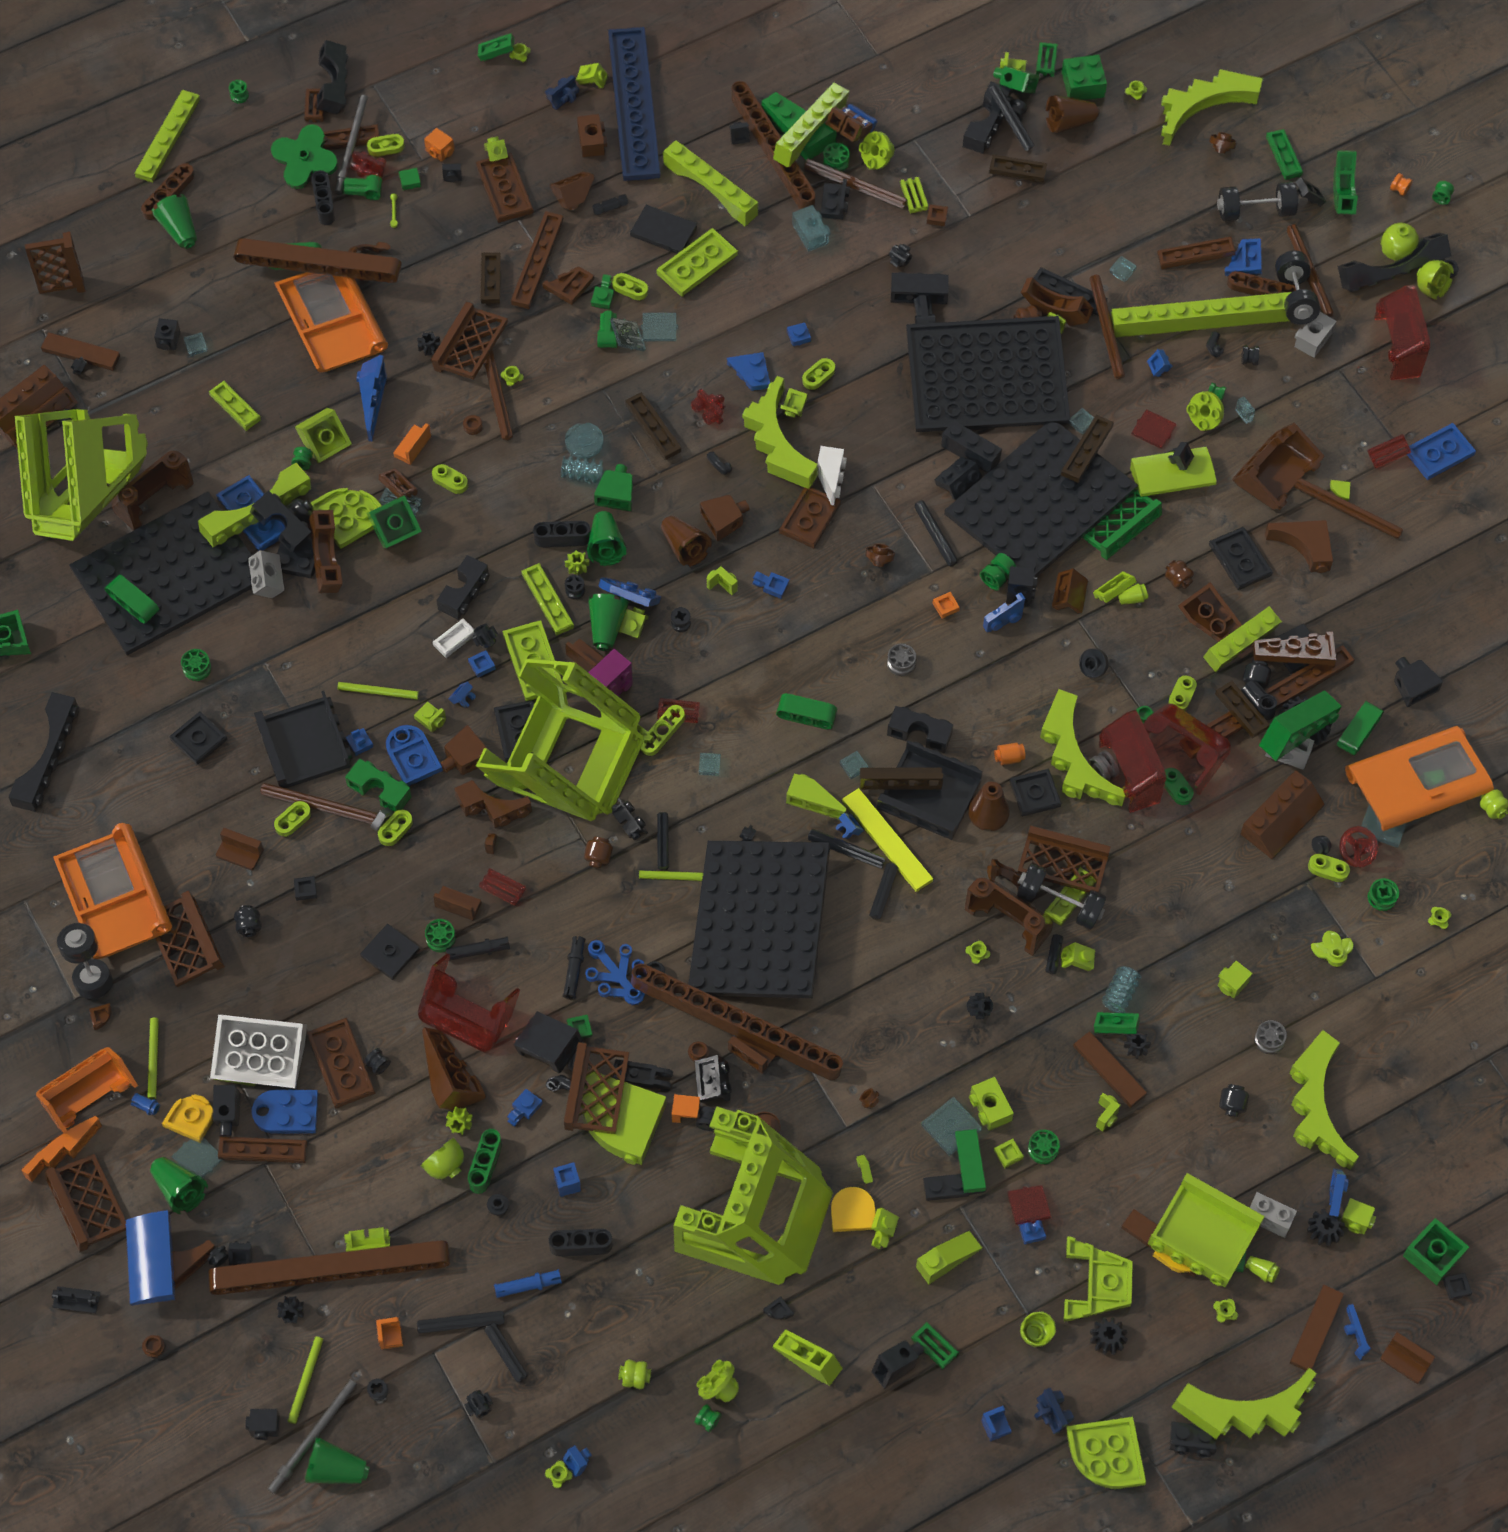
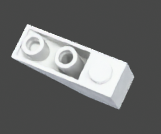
M821 446L818 457V477L830 504L834 505L835 498L840 497L841 486H838V484L843 482L844 472H841V469L846 468L847 458L843 457L844 449Z

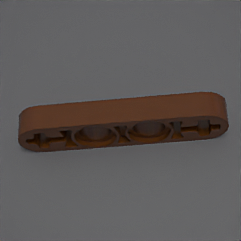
M180 164L143 203L141 210L145 219H156L151 210L153 208L156 210L158 207L157 203L160 200L157 198L159 196H178L193 180L194 171L190 164ZM171 183L179 184L176 188L169 187Z
M1239 271L1230 273L1227 281L1230 289L1254 296L1276 294L1269 292L1268 289L1271 287L1278 290L1277 293H1281L1282 290L1284 293L1296 291L1294 285ZM1257 283L1260 287L1255 289L1250 284Z

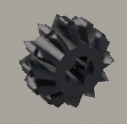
M1325 1208L1321 1209L1320 1213L1315 1211L1312 1215L1313 1218L1308 1220L1310 1226H1308L1307 1231L1313 1233L1311 1240L1319 1239L1318 1245H1321L1323 1241H1325L1327 1246H1330L1332 1242L1338 1243L1339 1237L1344 1235L1342 1229L1345 1226L1344 1222H1339L1341 1215L1338 1217L1331 1216L1326 1212ZM1324 1225L1328 1226V1230L1324 1229Z
M1105 1317L1102 1318V1323L1096 1321L1094 1323L1095 1328L1090 1331V1334L1093 1336L1090 1342L1096 1344V1351L1102 1348L1103 1355H1106L1108 1350H1110L1112 1355L1116 1354V1349L1122 1351L1124 1348L1123 1344H1126L1128 1340L1125 1337L1127 1329H1121L1122 1322L1115 1324L1114 1317L1111 1318L1110 1322ZM1106 1333H1109V1334H1110L1109 1336L1112 1335L1113 1338H1112V1339H1108V1336L1105 1337V1334H1106Z

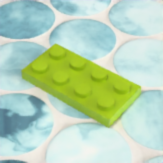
M712 228L656 269V274L682 297L738 255V250Z
M541 620L503 631L517 677L526 659L555 661ZM542 667L563 683L560 674L556 670ZM518 677L525 701L537 699L538 696L526 687L527 683Z

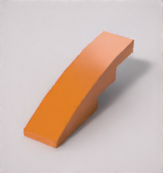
M94 1116L54 1139L21 1170L25 1178L33 1182L46 1166L48 1168L54 1167L55 1169L67 1154L74 1159L102 1127L99 1118Z

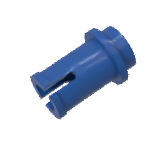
M136 1093L131 1100L134 1101L131 1102V1106L146 1111L149 1116L156 1115L159 1111L160 1103L156 1099L151 1100Z

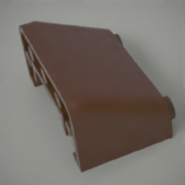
M1293 422L1271 435L1232 480L1237 486L1272 510H1280L1286 505V494L1296 484L1297 480L1306 472L1317 470L1321 466L1320 461L1325 456Z
M169 451L116 495L112 501L114 513L133 531L141 527L142 524L139 516L143 512L138 507L166 484L172 490L176 488L175 486L179 485L184 486L187 490L194 484L187 458L178 451Z
M978 878L968 888L965 911L971 915L980 910L988 914L994 906L1025 928L1022 938L1026 940L1024 951L1031 956L1036 953L1051 934L1053 929L1052 919L1025 900L1019 898L1000 883L993 882L987 878Z

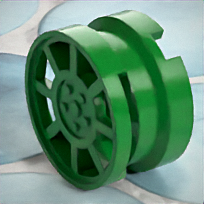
M832 143L826 146L823 153V164L842 172L846 170L849 165V149L841 143Z
M191 649L182 656L181 666L184 675L189 680L201 681L209 676L211 663L205 651Z
M1378 879L1370 887L1367 895L1368 902L1376 910H1390L1394 907L1399 897V888L1390 879Z
M445 919L433 920L425 929L427 945L435 952H446V948H452V945L455 943L454 927Z
M1036 1131L1029 1141V1156L1039 1164L1051 1163L1058 1155L1059 1139L1052 1131Z

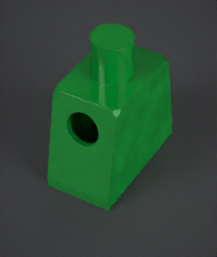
M1004 66L1003 69L996 67L993 77L1000 79V85L1022 92L1035 93L1040 75Z
M617 464L615 471L606 470L594 493L596 506L625 511L632 510L633 477L631 474L626 473L627 466Z

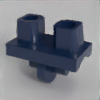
M571 75L568 78L562 77L558 81V86L554 89H547L545 94L547 99L551 101L552 107L557 110L567 101L573 103L576 100L575 95L580 92V89L576 84L575 76Z
M1047 1388L1036 1398L1038 1401L1036 1406L1039 1412L1034 1417L1036 1420L1043 1419L1045 1425H1050L1053 1434L1059 1433L1074 1420V1416L1069 1409L1062 1411L1059 1406L1064 1402L1061 1390L1052 1391L1051 1388Z

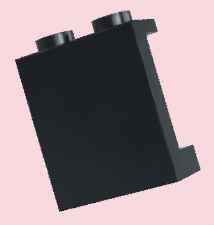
M537 1011L529 1019L523 1032L516 1038L514 1046L519 1055L524 1056L526 1053L548 1063L553 1071L560 1074L576 1052L578 1042L582 1043L583 1039L578 1029Z

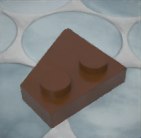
M578 266L571 269L568 273L558 275V278L551 282L544 281L542 286L545 290L573 305L594 281V275Z

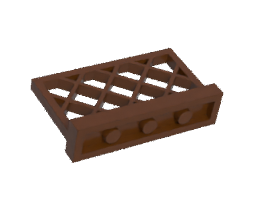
M70 231L63 232V238L25 244V250L39 294L77 288L78 293L86 292L83 273ZM61 246L58 250L52 249V247ZM32 250H41L39 253L32 252ZM46 253L52 254L50 257L43 256ZM57 257L63 258L61 261L55 260ZM38 260L44 261L42 264L36 263ZM49 264L55 265L53 269L47 266ZM61 268L66 269L64 273L58 270H60ZM42 271H44V272H46L47 274H46L45 276H43V275H41L40 273H41ZM53 275L58 276L56 280L52 279L51 277ZM64 279H66V280H69V281H71V282L63 283L62 281H63ZM45 282L51 284L48 286H42Z
M466 302L431 359L434 370L440 373L445 370L474 380L506 327L508 318L476 309L472 303ZM476 315L484 317L485 319L475 324L473 322ZM500 322L498 327L491 329L490 323ZM487 325L489 330L478 333L476 328ZM475 330L476 335L465 338L466 332ZM488 335L492 336L491 340L482 343L480 339ZM479 340V345L469 348V342ZM466 344L467 349L456 352L458 346ZM482 349V355L474 358L472 353ZM470 354L471 359L464 362L460 361L459 357ZM457 358L458 364L453 366L447 365L450 360ZM471 364L475 366L472 372L463 369V367Z
M1030 825L1017 874L1026 873L1027 869L1023 868L1024 864L1031 860L1040 866L1036 858L1045 854L1049 862L1041 866L1044 868L1053 866L1057 873L1052 876L1046 874L1043 881L1085 892L1094 890L1099 893L1111 846ZM1030 843L1038 845L1041 851L1032 854L1029 849ZM1057 850L1062 856L1053 860L1048 852ZM1076 855L1082 861L1073 865L1068 857ZM1065 860L1069 867L1060 871L1056 863ZM1095 860L1102 862L1100 868L1093 870L1089 862ZM1085 865L1089 873L1080 876L1076 869ZM1072 870L1077 879L1073 881L1067 880L1064 874ZM1093 876L1097 882L1096 887L1087 885L1084 880Z
M189 890L182 893L181 898L164 906L166 912H168L169 919L179 920L176 930L169 931V933L173 934L170 944L162 942L163 935L156 937V941L177 987L214 968L219 970L225 967L197 901ZM183 905L184 911L181 917L172 915L176 907ZM184 922L192 926L189 934L180 932ZM178 935L187 938L183 948L174 946ZM191 939L199 942L196 952L187 949ZM172 949L181 951L177 961L170 960L169 958ZM185 953L194 955L191 965L182 963ZM199 957L206 959L208 965L202 968L195 967ZM179 967L188 968L186 976L178 979L177 972Z
M578 1042L564 1118L565 1130L581 1129L616 1134L629 1052L588 1047L587 1043ZM590 1054H599L603 1060L594 1066L590 1061ZM614 1057L624 1058L623 1064L616 1069L610 1063V1060ZM607 1063L612 1072L602 1077L597 1069ZM595 1072L600 1080L590 1086L586 1081V1077ZM616 1075L620 1083L611 1088L606 1080ZM603 1083L609 1091L599 1097L593 1089ZM591 1091L596 1100L587 1106L582 1099L584 1095ZM612 1094L617 1101L615 1105L608 1109L603 1100ZM600 1103L605 1112L595 1117L590 1109ZM585 1112H588L593 1119L587 1124L578 1123L579 1116ZM609 1115L613 1120L612 1127L602 1126L599 1120Z
M95 1154L58 1169L52 1167L45 1170L46 1181L79 1253L87 1250L89 1245L126 1231L124 1215ZM93 1162L95 1167L93 1174L81 1171L83 1165ZM69 1171L75 1173V1177L71 1183L63 1180L61 1174ZM79 1175L90 1179L86 1188L75 1184ZM93 1180L103 1184L104 1187L101 1193L90 1189ZM73 1188L84 1192L80 1201L71 1198L70 1194ZM87 1193L99 1197L95 1206L84 1203ZM102 1198L111 1201L110 1211L98 1207ZM81 1207L93 1210L89 1219L80 1217L79 1211ZM96 1212L107 1215L104 1224L92 1221ZM110 1217L119 1219L122 1225L112 1228L107 1226ZM89 1226L101 1228L99 1235L90 1238L87 1233Z

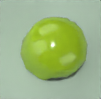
M1044 1312L1029 1314L1020 1326L1022 1339L1026 1344L1033 1347H1040L1049 1343L1056 1333L1054 1320L1049 1314Z

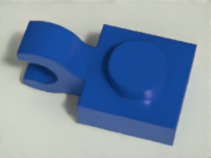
M756 571L752 584L758 587L764 586L763 592L782 599L790 579L772 572L768 577Z
M525 1089L512 1103L514 1110L507 1116L509 1118L508 1123L515 1127L523 1116L530 1119L543 1104L542 1100Z

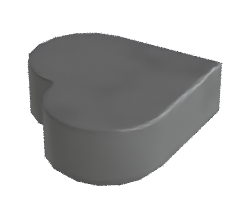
M389 807L380 810L372 822L371 828L378 832L379 828L393 815L394 811Z

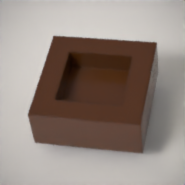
M929 204L927 224L945 226L948 207Z

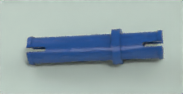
M559 1269L543 1274L537 1272L534 1276L494 1284L496 1296L499 1298L537 1288L542 1290L545 1286L562 1283Z

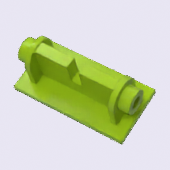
M384 1227L368 1229L369 1237H365L364 1230L349 1231L348 1234H344L346 1252L389 1247V1229H384Z

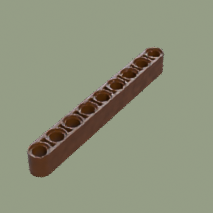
M734 82L732 85V102L745 123L748 122L750 131L798 208L806 213L813 211L815 208V191L796 161L788 168L773 159L776 143L781 137L746 82Z
M245 238L238 240L233 256L235 261L242 264L388 283L398 281L402 266L401 261L393 257Z

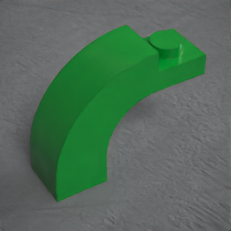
M1337 150L1333 184L1334 206L1337 214H1356L1358 199L1355 191L1356 151Z

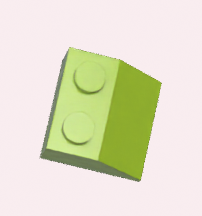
M326 408L295 426L306 448L312 450L313 457L318 463L352 444L335 410Z

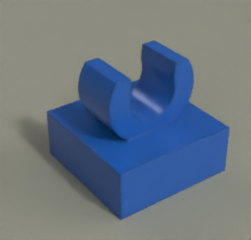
M1157 349L1147 360L1153 376L1159 377L1164 371L1168 372L1173 367L1168 361L1169 357L1166 356L1162 349Z
M468 682L460 684L448 699L453 704L460 702L462 707H468L469 704L465 700L466 696L471 700L476 698L474 693L469 692L473 686Z
M364 728L357 729L345 737L355 756L373 748V743Z
M843 813L839 817L842 823L836 826V830L841 831L843 828H846V833L842 836L844 839L850 838L852 834L859 836L864 831L853 815Z
M1040 1216L1018 1223L1024 1245L1046 1239Z
M573 1446L567 1450L562 1460L576 1478L583 1473L588 1464V1458L592 1455L587 1448L579 1452L577 1447Z

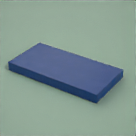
M250 475L216 494L217 499L227 511L247 507L264 495ZM271 520L264 526L260 522L250 525L243 532L259 552L278 542L280 533L285 530V526L279 520Z

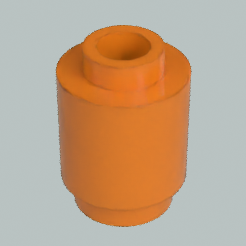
M1016 742L998 745L997 750H994L995 760L1000 765L1020 763L1021 760H1025L1023 744Z

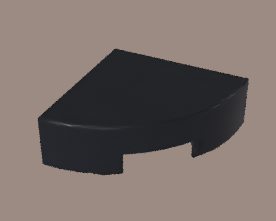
M781 1296L763 1308V1312L773 1319L784 1320L794 1316L793 1311Z

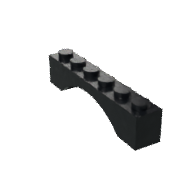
M1438 232L1423 237L1412 253L1391 264L1370 266L1354 260L1339 265L1338 271L1341 286L1350 292L1358 291L1361 289V286L1376 285L1379 280H1390L1395 278L1394 275L1411 273L1412 269H1420L1429 261H1445V258L1452 256L1448 234Z
M51 693L45 708L50 727L49 739L37 763L24 775L15 780L9 794V800L13 807L36 812L38 805L42 804L43 792L45 788L49 787L52 770L56 769L59 753H62L65 748V739L72 731L73 719L79 714V706L75 697Z

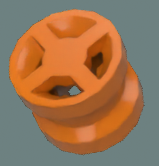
M1399 173L1393 180L1390 190L1398 191L1401 196H1405L1413 180L1410 178L1406 179Z

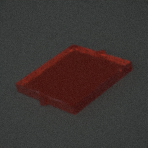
M1146 409L1142 417L1137 420V425L1131 434L1162 449L1167 439L1171 438V433L1176 423Z
M1042 1185L1028 1188L1024 1186L1023 1189L1007 1191L1016 1225L1029 1222L1034 1224L1036 1220L1051 1219Z

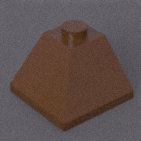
M582 171L550 184V188L561 207L573 210L585 201L595 177L594 174Z

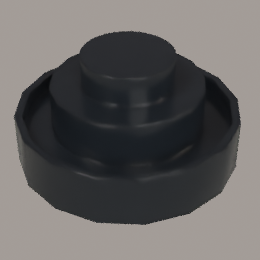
M1098 648L1084 651L1079 659L1081 672L1090 678L1104 675L1109 666L1107 655Z

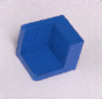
M574 1162L553 1168L560 1197L581 1191L580 1180Z
M1004 1406L983 1413L981 1421L990 1441L1011 1433L1010 1426L1004 1415Z

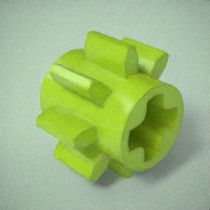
M575 550L572 554H567L568 560L565 561V567L568 568L569 574L579 575L583 572L587 573L586 566H589L590 562L589 559H586L585 552L581 553Z
M456 1106L453 1112L448 1111L446 1126L450 1127L452 1133L464 1134L465 1128L470 1130L472 1126L470 1121L473 1115L468 1113L467 1108L463 1109Z

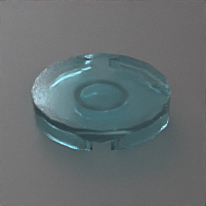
M578 423L569 428L566 433L565 445L567 451L577 458L587 459L594 457L603 448V434L596 425L591 423L580 425Z

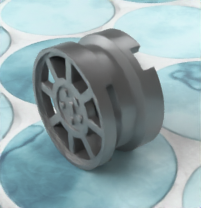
M907 644L894 645L888 652V669L897 676H906L914 670L916 662L914 649Z
M1106 750L1100 752L1098 757L1094 756L1089 759L1090 766H1093L1094 770L1107 781L1110 780V777L1114 778L1119 775L1116 761Z
M1273 1020L1265 1021L1260 1024L1255 1035L1257 1048L1265 1054H1276L1283 1048L1287 1033L1284 1026L1279 1022Z

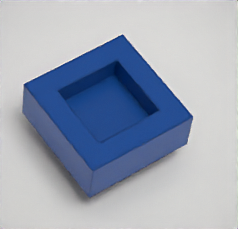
M806 323L787 327V333L792 346L811 342V336Z
M486 650L468 658V662L477 678L496 669Z

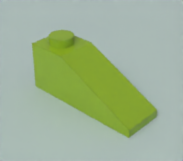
M794 773L787 792L786 804L839 819L843 813H846L847 808L814 779L804 774L798 775Z
M968 1231L934 1247L919 1257L916 1268L926 1282L931 1284L982 1250V1247L972 1233Z
M786 1329L772 1346L809 1375L829 1386L843 1369L834 1354Z

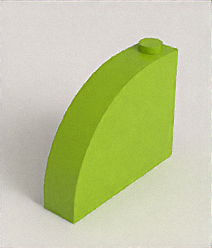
M595 1072L586 1077V1081L590 1086L600 1080ZM611 1077L606 1082L611 1088H614L620 1083V1080ZM625 1082L616 1134L589 1131V1133L608 1152L623 1158L629 1164L635 1165L637 1163L642 1165L667 1105L666 1096ZM603 1083L593 1089L599 1097L609 1091ZM590 1091L583 1096L582 1100L588 1106L596 1098ZM612 1094L603 1100L608 1109L615 1105L617 1101ZM600 1103L590 1109L595 1117L605 1112ZM588 1112L582 1114L585 1124L593 1120ZM609 1115L599 1120L602 1126L612 1127L613 1120Z

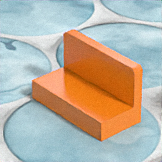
M425 423L421 428L414 424L394 451V457L411 465L431 438L430 425Z

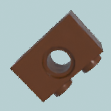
M599 114L577 116L582 157L605 155L604 147H607V138L602 135V132H605L604 121H600Z

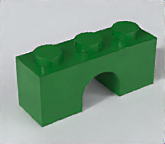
M359 759L345 776L347 786L363 796L371 788L379 787L383 789L379 796L380 806L383 808L389 807L394 812L402 810L411 799L408 784L393 779L392 775L386 771L382 772L376 769L375 765L369 761L365 762Z

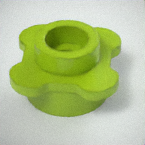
M522 43L515 44L514 51L510 53V58L525 62L527 55L530 53V48Z
M1137 80L1132 81L1129 88L1125 89V93L1131 95L1136 100L1141 99V95L1147 92L1146 86Z
M509 366L501 372V378L506 380L508 386H513L514 383L522 381L524 378L516 366Z
M1433 907L1428 923L1431 926L1437 925L1441 929H1446L1449 925L1447 923L1448 919L1451 918L1450 911L1442 907Z
M982 941L974 942L971 946L966 947L965 952L970 955L971 961L974 964H979L982 959L990 957V951L987 950Z
M1232 1299L1221 1302L1216 1301L1213 1308L1217 1312L1216 1319L1219 1322L1223 1323L1228 1319H1237L1238 1313L1235 1311V1302Z
M557 1461L550 1469L546 1470L545 1476L551 1479L555 1488H560L562 1483L572 1479V1472L567 1471L564 1462Z

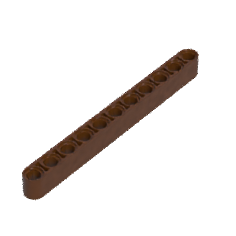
M646 964L634 966L631 985L635 989L823 1078L835 1080L840 1076L843 1060L839 1055ZM638 975H642V976H644L645 978L640 979V978H638L637 976H638ZM657 984H662L664 987L660 988V987H657L656 985H657ZM676 993H681L683 996L679 997V996H676L675 994H676ZM694 1002H700L702 1005H695ZM713 1011H719L721 1014H714ZM732 1020H738L741 1023L736 1024ZM751 1029H757L760 1032L755 1033ZM770 1038H777L779 1041L774 1042ZM790 1047H796L798 1050L793 1051ZM809 1056H815L817 1059L812 1060ZM828 1065H834L836 1069H831Z
M441 1240L217 1267L209 1270L210 1293L213 1295H223L443 1268L450 1265L449 1247L447 1241Z

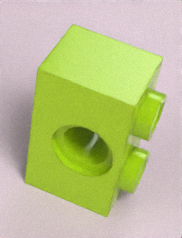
M995 1077L971 1087L970 1102L973 1107L978 1108L980 1122L983 1126L986 1125L989 1131L1012 1121L1014 1113ZM992 1102L995 1106L987 1107L985 1103Z

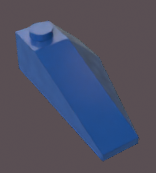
M383 355L363 363L361 371L357 372V382L360 384L368 441H373L387 380Z

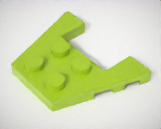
M1067 1236L1066 1258L1089 1260L1088 1301L1065 1299L1064 1321H1071L1131 1306L1133 1261L1108 1251L1104 1252L1094 1248L1091 1244H1084L1075 1240L1076 1238Z

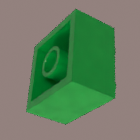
M1100 55L1063 59L1062 77L1068 98L1088 100L1105 97L1107 82Z
M405 495L367 512L383 549L422 532Z
M1434 1218L1407 1247L1403 1257L1435 1285H1438L1464 1257L1469 1246L1439 1220Z

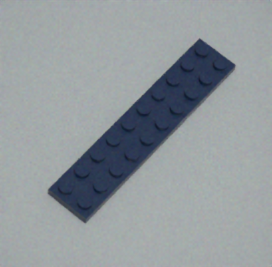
M645 28L608 30L623 181L660 178Z

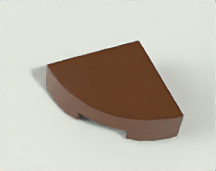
M489 833L488 837H486L485 850L488 854H494L497 834Z
M110 1003L89 1009L94 1030L100 1029L108 1022L111 1016Z

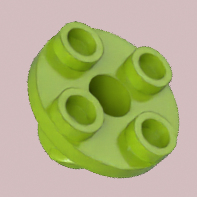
M882 132L869 133L859 145L862 159L869 169L884 168L890 161V158L893 157L895 151L889 138Z
M1209 391L1195 394L1186 408L1191 421L1201 431L1218 427L1224 417L1223 403L1217 395Z
M721 1359L716 1361L708 1375L703 1376L697 1382L696 1386L699 1388V1395L705 1400L716 1395V1399H721L723 1402L731 1401L739 1390L737 1381L732 1377L735 1369L734 1365L729 1361L723 1362Z

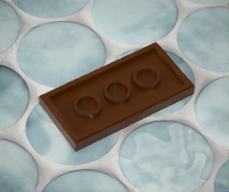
M511 152L507 153L508 157L504 159L490 161L487 158L476 161V167L498 223L534 213Z
M347 1017L306 1032L335 1109L376 1094Z

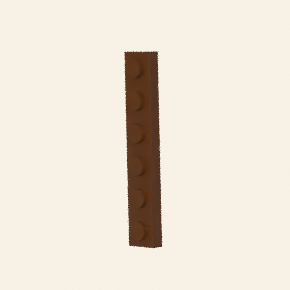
M545 211L513 293L511 305L530 309L563 223V215Z

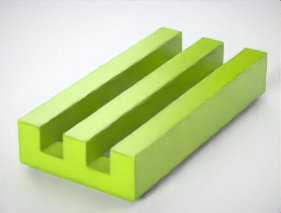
M915 177V180L911 178L908 181L900 180L904 197L907 199L906 203L909 212L915 213L928 210V203L919 177ZM914 185H916L922 206H920ZM907 186L910 187L916 208H913Z
M1122 571L1096 589L1093 594L1096 599L1099 598V600H1104L1107 603L1137 581L1135 576Z

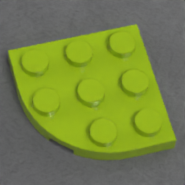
M348 488L330 491L310 502L314 507L313 510H333L335 523L334 541L340 549L374 530L367 512L382 506L371 494L362 490H348Z
M1133 1417L1066 1427L1072 1459L1076 1467L1087 1479L1097 1485L1113 1489L1146 1484Z

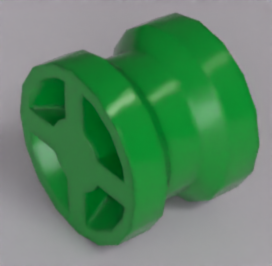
M243 80L232 81L229 84L231 100L238 104L246 102L249 97L247 84Z
M1439 181L1436 184L1432 199L1438 204H1448L1454 192V186L1447 181Z
M1212 382L1208 391L1217 395L1222 402L1227 387H1218L1216 383Z
M296 447L293 451L294 458H292L291 465L297 463L303 470L310 469V459L313 457L312 450L306 447Z
M705 1404L698 1413L694 1423L704 1426L705 1430L710 1433L719 1422L722 1414L718 1411L714 1412L711 1410V1406Z

